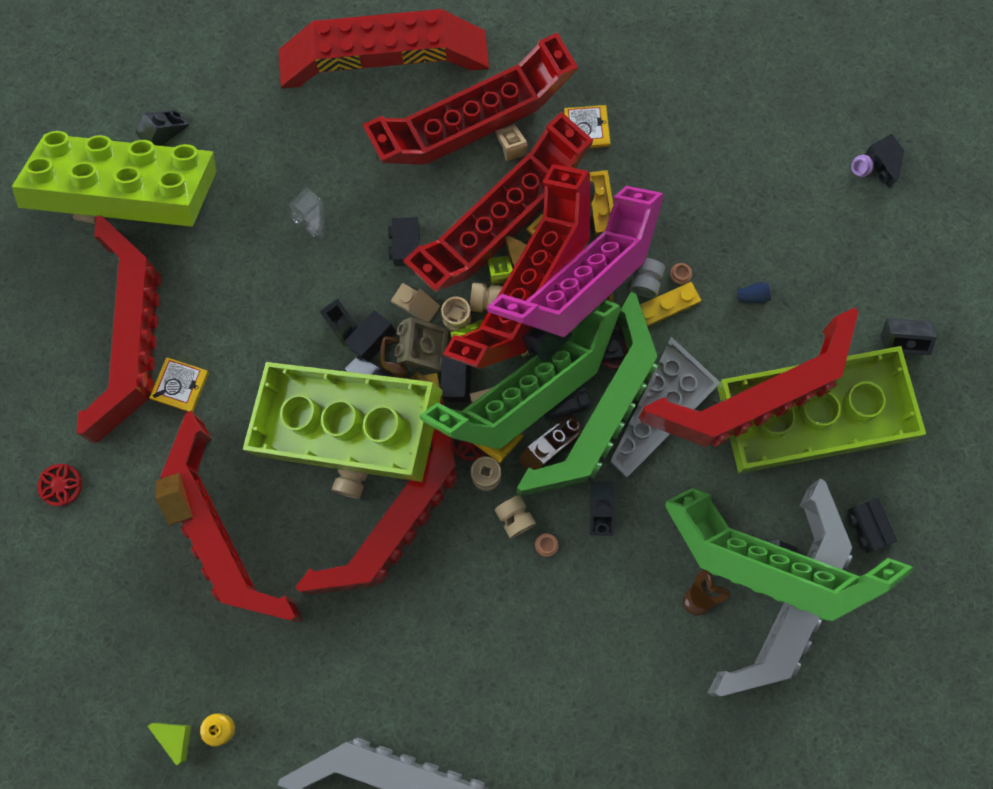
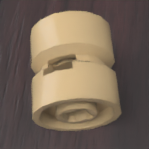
M473 283L470 311L483 312L487 309V306L497 298L503 286L491 285L487 288L486 284Z
M457 296L450 297L443 303L441 308L443 324L450 332L471 323L470 305L465 299Z
M481 457L473 463L471 478L476 488L482 491H491L499 485L501 481V468L495 459Z
M338 469L340 477L335 478L332 491L340 495L360 499L364 487L361 482L366 481L368 474Z
M521 495L505 501L494 509L500 521L506 523L504 528L510 538H514L536 525L531 513L525 512L527 506Z

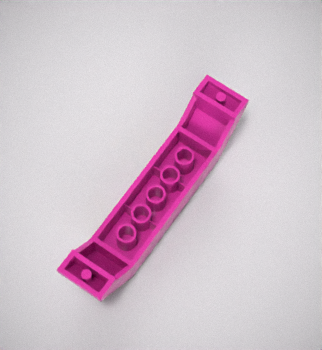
M625 186L614 196V205L606 229L599 237L528 300L524 301L501 294L487 306L488 312L565 337L645 262L662 205L663 193Z

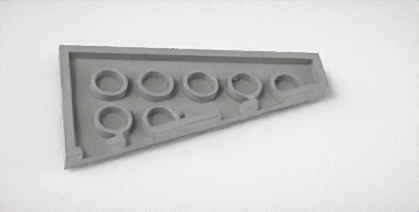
M672 337L610 461V464L626 479L670 435V433L641 423L639 416L644 406L666 396L668 402L695 410L720 383Z

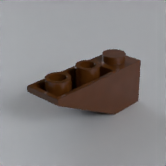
M569 414L530 444L518 461L526 470L528 468L537 470L546 467L581 435L584 427L572 414Z

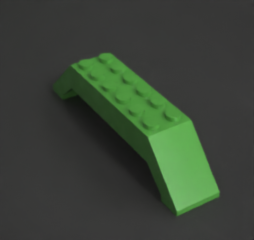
M631 292L617 318L623 332L628 353L566 461L537 470L528 468L517 487V495L523 497L585 483L589 477L594 479L602 465L599 459H605L614 444L610 442L611 438L617 439L625 424L621 422L622 419L627 421L636 405L633 403V400L638 401L647 384L643 383L644 380L649 382L658 366L654 363L658 356L635 293Z
M608 300L601 302L571 331L572 336L546 362L540 361L537 354L463 411L449 409L437 402L419 415L421 421L451 438L500 450L598 372L620 313V305Z
M694 488L666 501V509L700 568L709 571L712 575L727 578L734 584L749 587L754 592L771 596L776 601L791 604L798 610L818 615L823 620L833 621L888 592L912 573V566L887 558L870 572L857 576L731 529L711 501L712 495Z

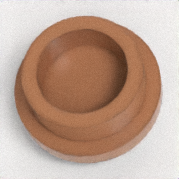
M684 263L675 264L670 271L671 280L679 285L687 284L692 278L691 268Z
M548 533L540 535L535 542L536 551L543 557L553 556L558 550L556 537Z

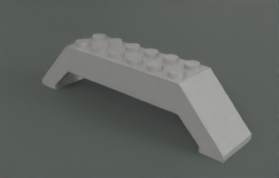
M819 479L808 487L799 507L805 510L814 537L806 557L842 570L843 567L846 568L852 559V555H850L852 545L826 481ZM784 602L754 665L730 673L727 671L717 672L708 694L711 696H724L789 679L792 675L795 676L801 666V663L798 661L802 653L806 654L810 648L811 641L809 638L812 632L818 630L822 620L819 619L818 615L798 610L795 606Z
M361 738L345 742L282 777L278 783V786L286 789H309L312 783L336 772L381 789H488L484 787L485 782L471 778L470 782L462 780V774L451 770H448L447 773L438 771L439 766L429 762H425L423 765L415 763L416 758L406 754H402L400 757L392 755L393 750L384 746H379L376 749L369 747L370 742Z

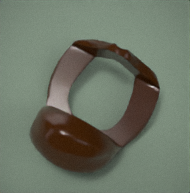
M386 336L381 344V369L396 378L407 377L408 369L403 364L385 362V346L396 344L400 341L397 338Z
M702 570L697 574L694 584L684 595L683 605L688 613L700 616L708 612L716 604L727 600L731 593L722 586H715L712 575L707 570ZM705 579L707 581V589L711 593H720L717 597H712L704 591L702 582Z

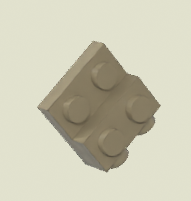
M414 317L402 320L397 328L400 341L394 350L397 363L414 369L421 367L437 373L442 372V358L447 348L449 329Z

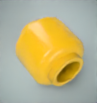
M212 714L203 720L200 727L202 740L210 746L227 744L235 733L234 722L226 714Z

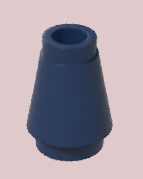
M763 282L737 290L739 303H766V301L771 300L769 283L763 284Z

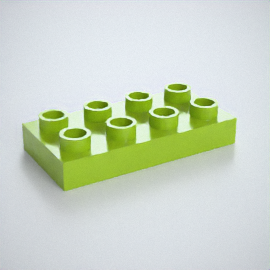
M52 131L43 135L13 183L12 190L18 208L193 227L216 175V165L213 151L197 150L196 147L188 144L167 147L154 145L148 140H137L128 143L111 141L110 138L102 135L81 138L68 136L62 131Z
M898 346L847 356L843 376L836 382L837 386L831 389L830 393L820 398L816 395L810 399L809 403L798 408L795 405L789 409L788 413L777 418L774 415L768 419L769 422L756 428L754 424L748 429V432L739 437H735L733 434L730 437L738 474L914 441L926 435L902 347ZM796 366L722 379L717 386L720 400L722 402Z
M266 362L243 450L256 457L422 482L434 427L421 421L419 415L437 402L440 403L443 390L435 383L428 381Z

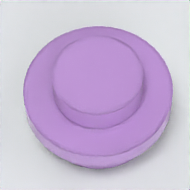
M867 155L857 156L851 165L853 173L860 177L868 176L873 170L872 159Z

